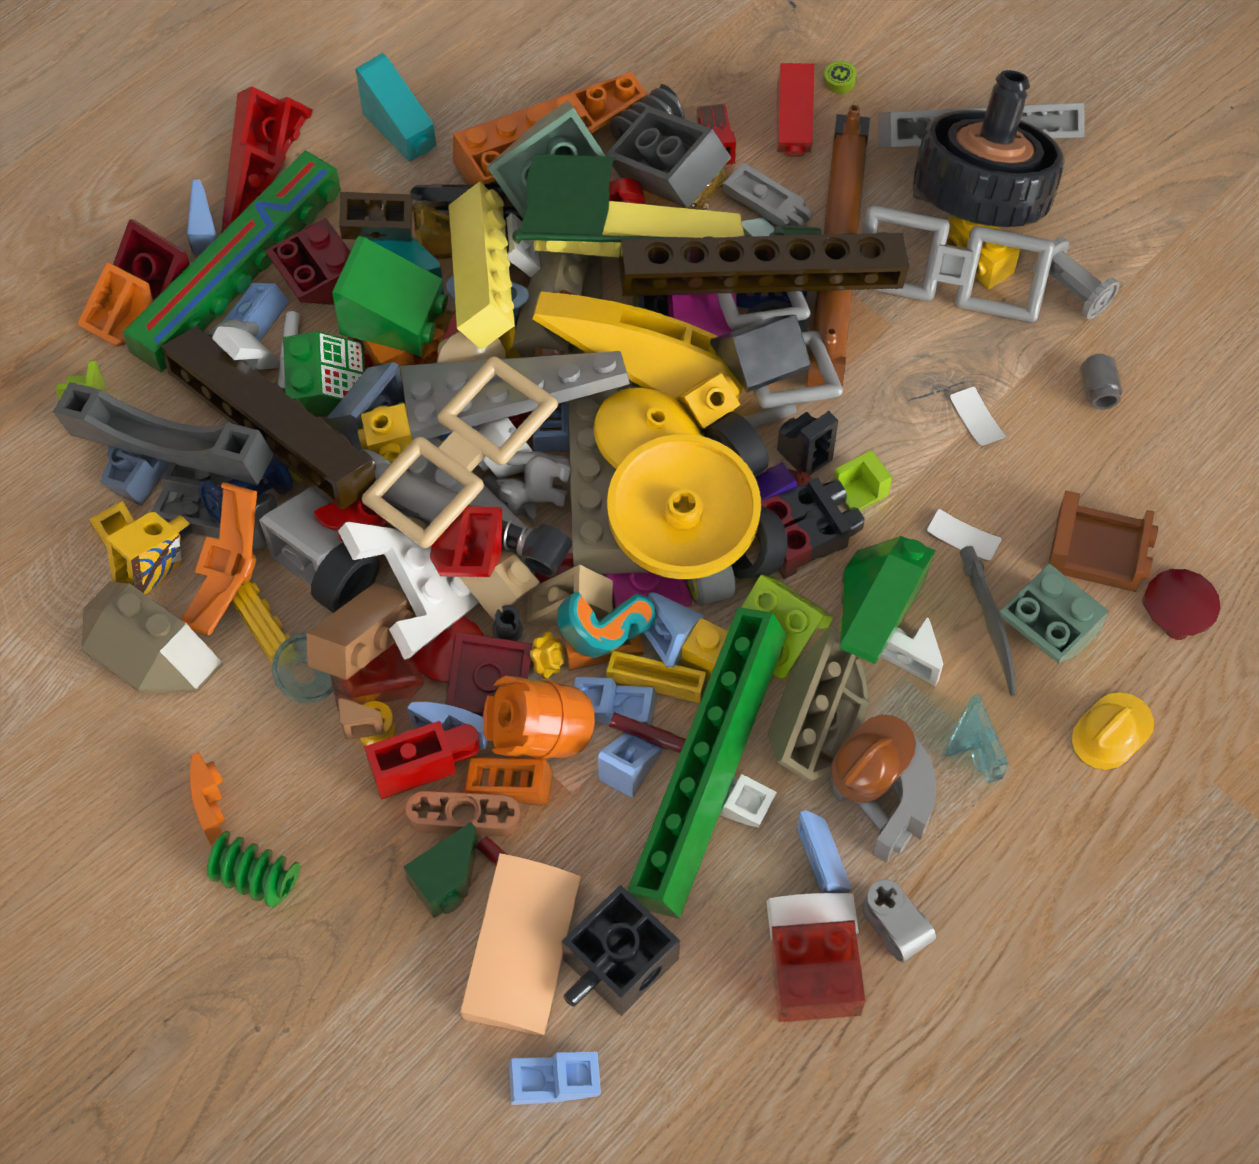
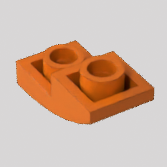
M197 752L191 756L190 763L191 795L199 822L210 845H212L223 833L219 825L226 821L216 803L223 799L217 787L223 780L214 762L211 761L205 764L202 756Z

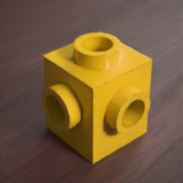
M404 403L391 407H376L371 412L361 414L364 428L358 429V436L362 449L371 450L392 462L413 441L407 409Z

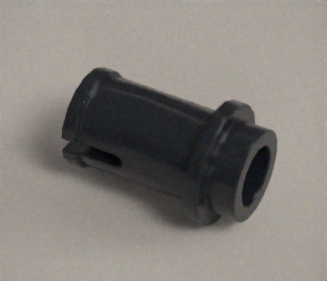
M504 605L502 606V612L499 609L496 611L493 635L498 639L518 641L523 633L520 614L515 607Z

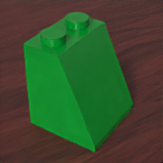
M362 236L357 237L332 292L340 335L373 342L421 356L426 343H432L436 332L435 321L438 315L443 316L448 303V295L444 294L442 278Z

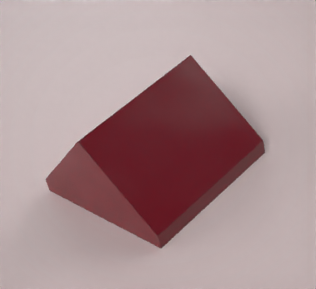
M129 219L113 265L148 282L154 301L190 265L186 251L136 220Z

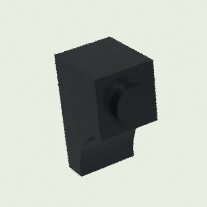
M827 411L819 418H814L808 412H805L796 419L790 418L780 427L777 451L804 479L833 460L838 419L830 411Z

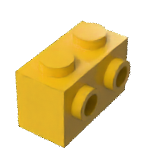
M953 216L948 219L950 228L946 244L967 248L970 231L975 226L997 230L1002 229L996 226L969 222ZM983 241L975 277L988 290L1014 274L1020 249Z

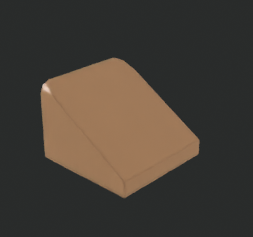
M338 698L340 722L345 739L350 740L385 733L380 711L344 698Z

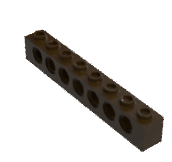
M887 232L751 237L635 238L621 240L618 261L622 296L903 289L910 267L903 233Z

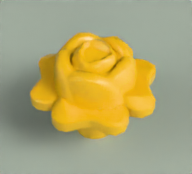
M545 632L541 637H536L533 641L534 647L530 651V663H534V672L536 674H541L543 679H549L553 673L560 671V666L564 664L566 657L564 646L560 643V639L553 637L551 632Z

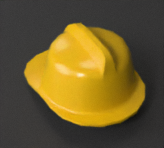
M1123 692L1107 694L1099 699L1078 720L1073 728L1072 745L1074 752L1083 763L1092 768L1101 770L1118 768L1127 762L1151 736L1154 729L1152 712L1143 700L1132 694Z

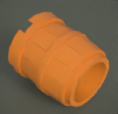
M504 676L493 685L500 686L495 696H487L483 713V729L486 740L493 741L496 747L492 749L495 754L515 757L522 754L539 759L569 758L582 752L590 742L595 723L594 708L590 698L576 687L548 680L529 681L527 678Z

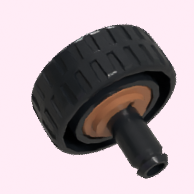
M1004 70L995 78L997 83L993 86L986 111L960 110L948 112L937 116L927 125L916 159L914 180L919 192L926 200L950 215L982 225L1018 227L1035 223L1048 214L1059 188L1065 160L1063 152L1055 140L1039 128L1021 120L1028 96L1026 90L1030 87L1028 77L1018 71Z

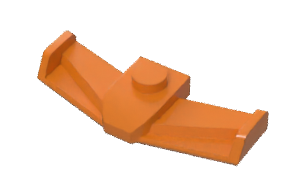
M222 482L221 488H223L219 540L206 536L195 570L196 573L207 577L181 619L194 632L206 636H211L239 587L251 579L256 563L252 547L257 491Z

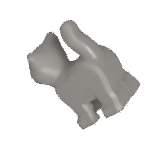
M541 451L518 452L506 464L511 466L524 465V480L522 482L517 479L496 480L499 486V498L509 510H517L526 502H552L557 507H563L566 492L562 490L561 485H554L553 480L559 477L561 481L568 483L571 466L566 456H550Z

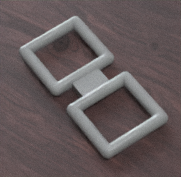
M871 205L867 208L862 234L876 233L879 221L934 232L923 286L904 283L903 289L870 290L922 301H931L935 296L937 283L941 281L959 285L955 304L958 308L1031 323L1038 319L1055 249L1053 241L975 226L970 231L967 248L946 244L950 224L946 219ZM983 241L1039 252L1026 307L971 296Z
M802 291L787 292L793 307L739 315L731 293L716 294L726 322L732 330L743 328L773 316L796 315L799 321L807 319L810 315V310ZM817 331L802 332L805 346H809L825 384L770 393L768 385L754 390V393L762 408L824 400L842 395L843 387L823 340Z

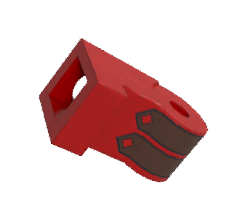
M716 104L697 107L698 124L713 129L731 156L725 165L735 164L736 138L734 131H731L726 105Z

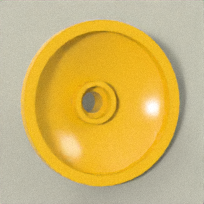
M628 388L610 395L601 404L595 416L593 426L595 441L600 452L616 469L633 450L650 440L674 434L701 436L696 420L680 402L665 393L648 388Z

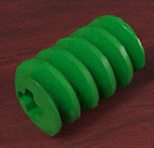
M223 832L216 839L208 858L207 877L213 882L221 880L224 887H235L237 892L242 895L250 893V897L255 901L264 899V903L268 907L274 908L278 906L293 889L300 873V863L294 862L288 870H285L287 862L285 856H280L272 864V850L266 849L260 857H257L258 844L251 843L246 851H243L245 842L243 837H237L230 845V832Z

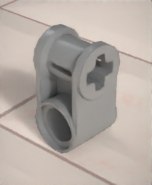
M887 879L876 881L870 886L863 904V914L882 938L885 946L895 959L903 963L936 940L935 931L928 919L917 910L898 884ZM877 899L880 902H885L886 900H888L891 903L890 907H888L886 904L878 906L876 904Z

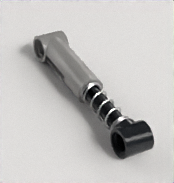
M362 449L361 452H367L376 464L374 472L377 480L391 463L371 450ZM405 471L381 498L396 508L432 522L458 493ZM502 520V544L505 546V549L508 551L515 549L517 554L521 556L523 563L533 571L546 577H554L572 546V540L561 530L550 525L541 524L538 528L528 529L527 526L521 528L514 525L512 520L509 522Z

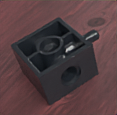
M620 885L561 941L563 960L581 977L563 995V998L570 1006L575 1007L594 989L622 1016L679 960L680 940Z

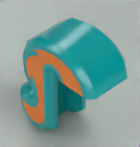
M575 591L565 598L558 607L557 622L565 640L582 655L596 658L614 651L627 638L629 640L634 639L646 632L655 622L656 610L649 598L635 594L598 621L594 611L582 595Z

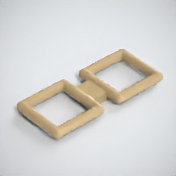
M491 357L439 412L438 421L452 431V433L438 448L424 437L415 438L363 494V503L419 546L429 548L483 489V481L474 475L472 470L485 456L498 465H505L558 406L556 398L499 358ZM495 374L538 404V407L501 447H498L457 417ZM420 455H423L464 485L463 489L425 530L381 498Z

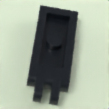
M499 184L484 185L488 190H495L504 200V191ZM416 185L411 189L410 194H412L413 200L442 202V207L449 208L453 201L474 185Z

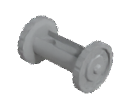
M1059 237L1053 241L1055 249L1049 274L1085 302L1082 315L1087 319H1093L1111 303L1119 290L1120 283L1114 278H1109L1103 283L1067 255L1069 242L1063 237ZM1037 260L1035 261L1034 266H1033V268H1032V270H1033L1032 273H1033V274H1034V271H1035V267H1036Z

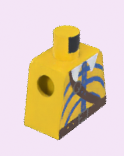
M149 512L107 536L106 545L112 581L130 583L145 595L149 593L182 562L180 541L192 534V527L183 516L178 515L168 523L156 512Z

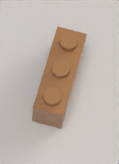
M374 583L306 633L308 667L345 680L365 667L366 664L395 643L389 629L397 621L415 618V613L405 593Z

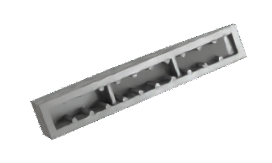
M1084 103L1024 106L1021 120L1039 128L1052 139L1085 137ZM987 107L878 113L879 147L920 146L927 125L937 116L960 110L986 111Z

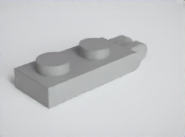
M744 162L723 183L722 192L777 226H804V222H808L813 217L811 210L805 207L806 203L803 198Z

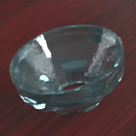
M306 633L296 634L287 638L275 652L272 661L274 682L284 696L299 703L319 702L330 696L341 682L342 678L314 669L316 677L311 683L303 684L295 679L293 674L294 667L301 663L308 664Z

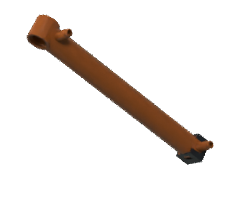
M857 105L850 106L847 115L836 114L823 235L858 234L870 117H861L860 108ZM852 290L817 291L813 331H817L820 334L843 387ZM810 351L811 366L808 370L806 387L824 385L822 375Z

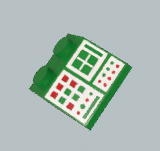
M319 331L283 337L285 394L293 400H299L305 409L315 417L330 415L366 371L363 343Z

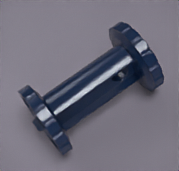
M272 457L262 476L263 479L260 480L258 485L235 479L226 482L257 491V496L272 488L279 494L284 495L293 488L288 468L275 457ZM207 479L199 484L200 497L209 515L220 525L223 488H221V485L217 486L212 480Z

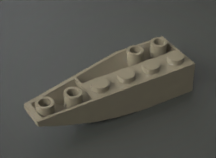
M541 251L539 256L541 269L530 279L527 288L529 298L522 305L512 346L524 357L534 356L535 347L562 350L564 355L584 354L586 352L537 323L532 317L541 291L559 293L561 290H566L574 295L602 299V256Z

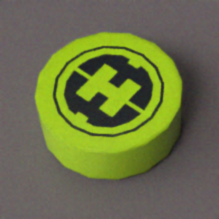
M835 61L825 68L824 83L830 91L841 94L847 93L855 87L857 71L851 63Z

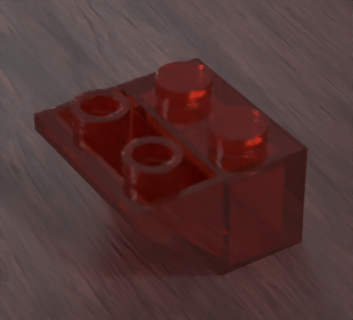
M855 920L772 926L773 975L778 1022L861 1016L866 1000Z

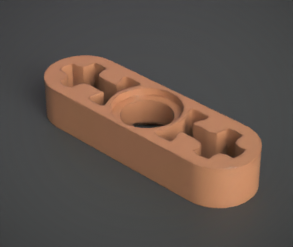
M420 791L413 794L407 800L405 806L410 826L420 832L455 833L472 822L476 828L477 835L508 836L519 829L522 821L519 803L507 795ZM427 804L432 812H428L426 818L421 819L416 811H420L422 805ZM441 805H446V821H441ZM458 806H471L475 810L474 817L468 822L456 821L452 814ZM481 807H486L487 815H485L486 823H481ZM501 809H508L510 816L507 817L506 823L498 822V817L495 815H499Z

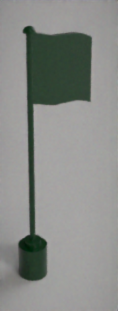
M535 154L527 175L525 215L521 228L516 229L512 233V239L515 243L519 244L521 240L621 243V240L635 238L667 239L671 237L602 235L609 211V175L616 157ZM777 226L769 236L823 234L819 227ZM676 237V238H696V237Z

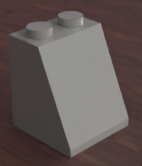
M313 487L306 489L268 512L259 520L271 558L309 586H311L314 574L321 562L330 551L343 542L338 538V530L324 527L314 517L316 509L332 502Z

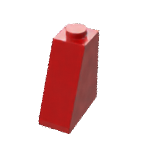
M780 63L777 81V152H785V155L789 157H801L805 155V152L811 153L813 144L814 64Z

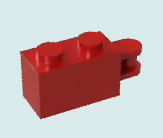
M440 721L364 746L381 800L456 774L454 763L474 756L480 748L478 732L474 726L464 724L444 731Z

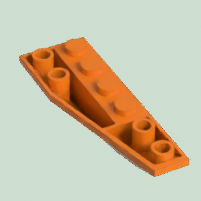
M629 72L453 133V163L467 184L475 185L479 181L483 185L492 183L496 180L487 168V165L535 123L567 100L592 134L610 123L614 117L620 116L622 111L629 109L632 104L639 102L643 96L648 94L634 74Z

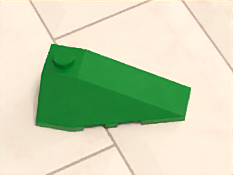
M899 536L855 552L842 575L844 590L841 597L843 614L840 621L839 649L873 664L877 663L922 589L936 550L925 546L918 540Z

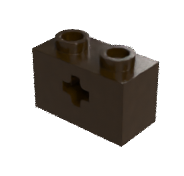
M340 192L339 228L341 239L356 240L358 236H362L369 240L412 242V194Z

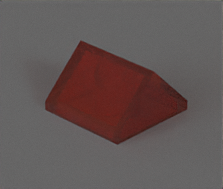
M396 642L347 680L330 674L338 711V698H344L361 705L370 701L384 703L411 698L424 685V677L412 657L404 659Z

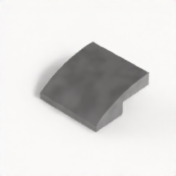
M170 462L161 478L163 490L151 512H156L168 523L178 515H181L189 522L193 534L219 539L220 525L213 520L204 507L199 493V484L209 479L217 486H220L222 482H228L232 478Z

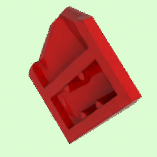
M467 506L432 544L429 556L439 576L490 577L502 556L501 507Z

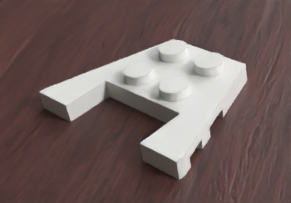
M347 522L339 529L338 532L353 560L384 554L417 617L397 621L389 629L404 659H409L419 649L426 646L441 632L448 629L479 604L478 600L459 577L439 576L429 557L432 545L429 548H422L401 531L393 528Z

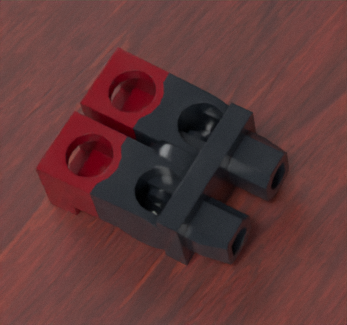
M817 477L808 481V485L797 486L761 501V507H766L777 514L783 522L787 533V552L784 562L778 569L783 579L796 574L799 567L817 558L826 557L836 550L840 551L847 548L849 538L863 529L865 519L858 508L853 507L841 513L837 507L845 503L847 499L846 490L839 480L822 484ZM757 530V532H756L755 535L757 536V538H758L759 541H760V536H759V533H758V530Z

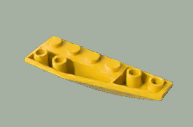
M542 291L538 296L532 317L534 321L586 353L621 351L628 379L642 388L657 390L680 402L678 399L679 395L712 374L722 373L724 378L729 376L735 383L739 391V395L736 398L737 400L739 399L743 389L742 385L710 345L711 339L718 337L717 335L684 321L619 302Z

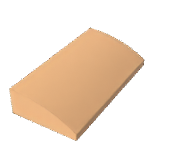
M499 854L460 1011L464 1020L545 1037L563 959L561 941L569 933L581 876L536 861Z

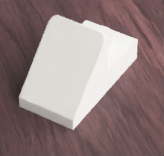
M926 618L913 639L908 637L902 629L897 628L880 656L933 686H936L939 681L943 660L929 618Z

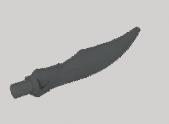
M966 546L960 550L964 563L963 571L966 576L970 577L971 585L979 604H981L987 629L1001 663L1011 696H1015V674L1011 651L1002 620L986 584L983 572L984 564L982 560L978 559L974 547Z

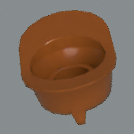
M878 715L869 718L861 724L846 740L833 759L831 771L834 785L843 796L851 801L866 803L877 800L887 792L892 784L908 768L915 755L916 742L913 731L907 723L896 716Z

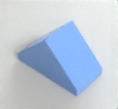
M649 592L648 598L655 606L656 619L654 624L644 633L666 667H674L681 660L683 644L700 618L703 619L704 615L660 594Z
M624 733L600 751L598 756L599 781L633 798L657 761L663 748Z

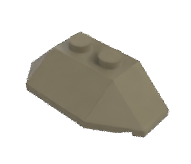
M110 581L84 607L83 652L139 693L198 692L223 665L222 661L185 622L130 583Z
M833 626L827 628L793 667L767 733L776 761L807 782L831 774L835 755L846 740L861 725L869 703L866 676L861 659L839 649L840 631Z

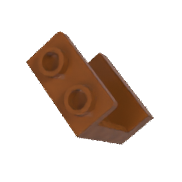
M1065 490L1058 512L1048 564H1051L1064 576L1136 592L1141 579L1148 580L1153 558L1147 556L1148 547H1154L1158 534V526L1152 525L1154 511L1147 510L1143 519H1137L1078 505L1080 493Z

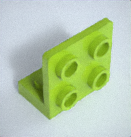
M760 575L741 606L742 608L772 612L786 632L787 637L773 672L780 679L788 677L816 630L827 629L835 617L775 577Z

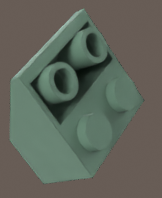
M1048 564L999 612V616L1059 664L1076 657L1101 632L1109 611L1051 564Z

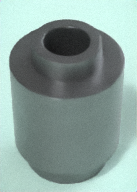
M1094 354L1088 357L1080 366L1087 401L1091 403L1093 408L1098 410L1116 406L1120 402L1122 394L1116 360L1105 354Z

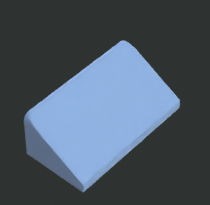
M252 283L223 321L231 319L256 322L259 326V332L255 337L260 341L288 305L289 301L274 283Z
M807 810L800 812L797 831L820 892H849L851 885L827 822L824 818Z

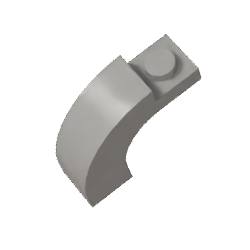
M915 736L916 748L914 758L908 768L892 784L898 795L899 806L877 838L873 855L886 863L894 851L899 854L902 853L912 835L920 840L922 839L936 799L934 768L926 750Z

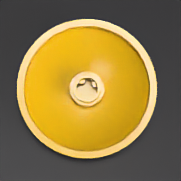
M691 434L662 436L650 440L633 450L616 469L611 479L607 496L609 526L615 541L622 551L633 562L647 571L674 579H696L710 576L735 563L752 543L757 532L761 512L759 487L752 471L744 460L733 450L718 441Z

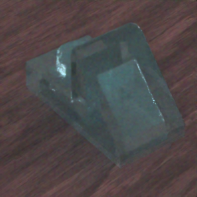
M978 694L972 696L948 742L945 757L972 750V759L976 769L979 772L983 771L987 782L991 783L1003 779L1009 763Z

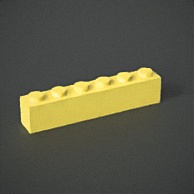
M479 181L449 205L457 329L482 350L515 325L513 315L514 304L511 294L512 283L509 274L510 262L507 254L508 242L505 234L506 222L503 214L504 202L495 190H488Z
M609 201V211L602 235L703 238L707 236L738 237L744 236L739 213ZM533 240L534 250L617 258H619L621 243Z

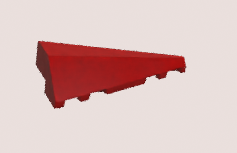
M253 86L237 93L221 233L270 186L286 159L285 154L291 144L298 139L301 134L299 131L305 120L311 117L313 109L289 97L279 100Z

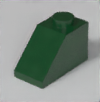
M472 822L403 866L408 883L433 918L442 912L444 914L453 912L463 903V898L468 896L478 844L476 828Z

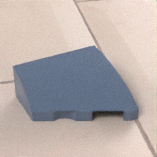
M109 446L107 453L109 460L103 470L101 483L119 496L142 506L170 462Z

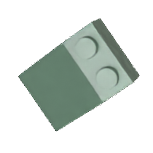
M567 100L535 123L487 165V168L523 219L526 211L527 175L535 154L606 156L574 107Z

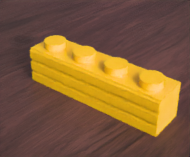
M248 581L239 587L231 603L273 667H276L295 656L292 649L295 643L289 633L284 635L282 632L283 625L277 615L272 617L269 611L272 609L265 598L261 600L258 596L260 591L256 583Z
M612 651L606 671V678H613L615 684L622 686L654 687L657 694L700 704L706 683V672L678 665L666 667L664 662Z

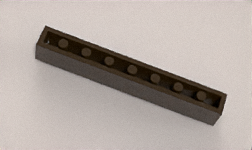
M195 326L161 346L168 374L230 423L259 430L274 454L273 457L340 510L345 509L362 498L363 494L376 481L374 472L376 464L367 452H361L350 443L345 435L338 434L328 427L321 417H315L307 411L299 400H293L286 395L278 384L269 382L261 375L258 369L248 366L242 360H234L212 339L213 335H207Z

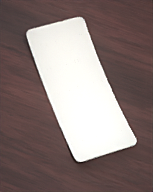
M970 387L950 395L958 414L980 446L1006 437L984 405L975 387Z
M941 509L937 510L927 528L929 533L960 550L966 546H973L977 557L988 561L993 558L1002 540L1000 537L981 531L954 518Z

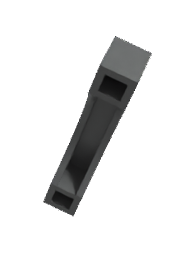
M72 382L68 384L53 410V413L70 436L254 485L259 484L274 455L259 430L228 422L207 427L172 422L138 410L102 390Z

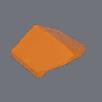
M107 262L77 325L115 346L126 343L122 332L153 302L149 283Z

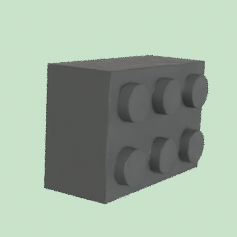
M650 106L641 113L605 154L606 157H616L612 166L621 178H631L639 181L644 191L686 208L699 197L704 188L720 173L723 166L731 158L713 129Z

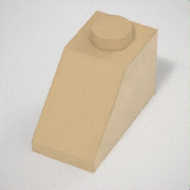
M503 550L502 556L490 577H459L493 620H495V614L498 609L502 612V606L504 605L516 606L540 583L516 553Z
M578 565L537 585L528 594L527 624L532 626H558V607L565 598L575 591L582 595L594 611L597 620L602 619L612 611L613 580L582 565Z

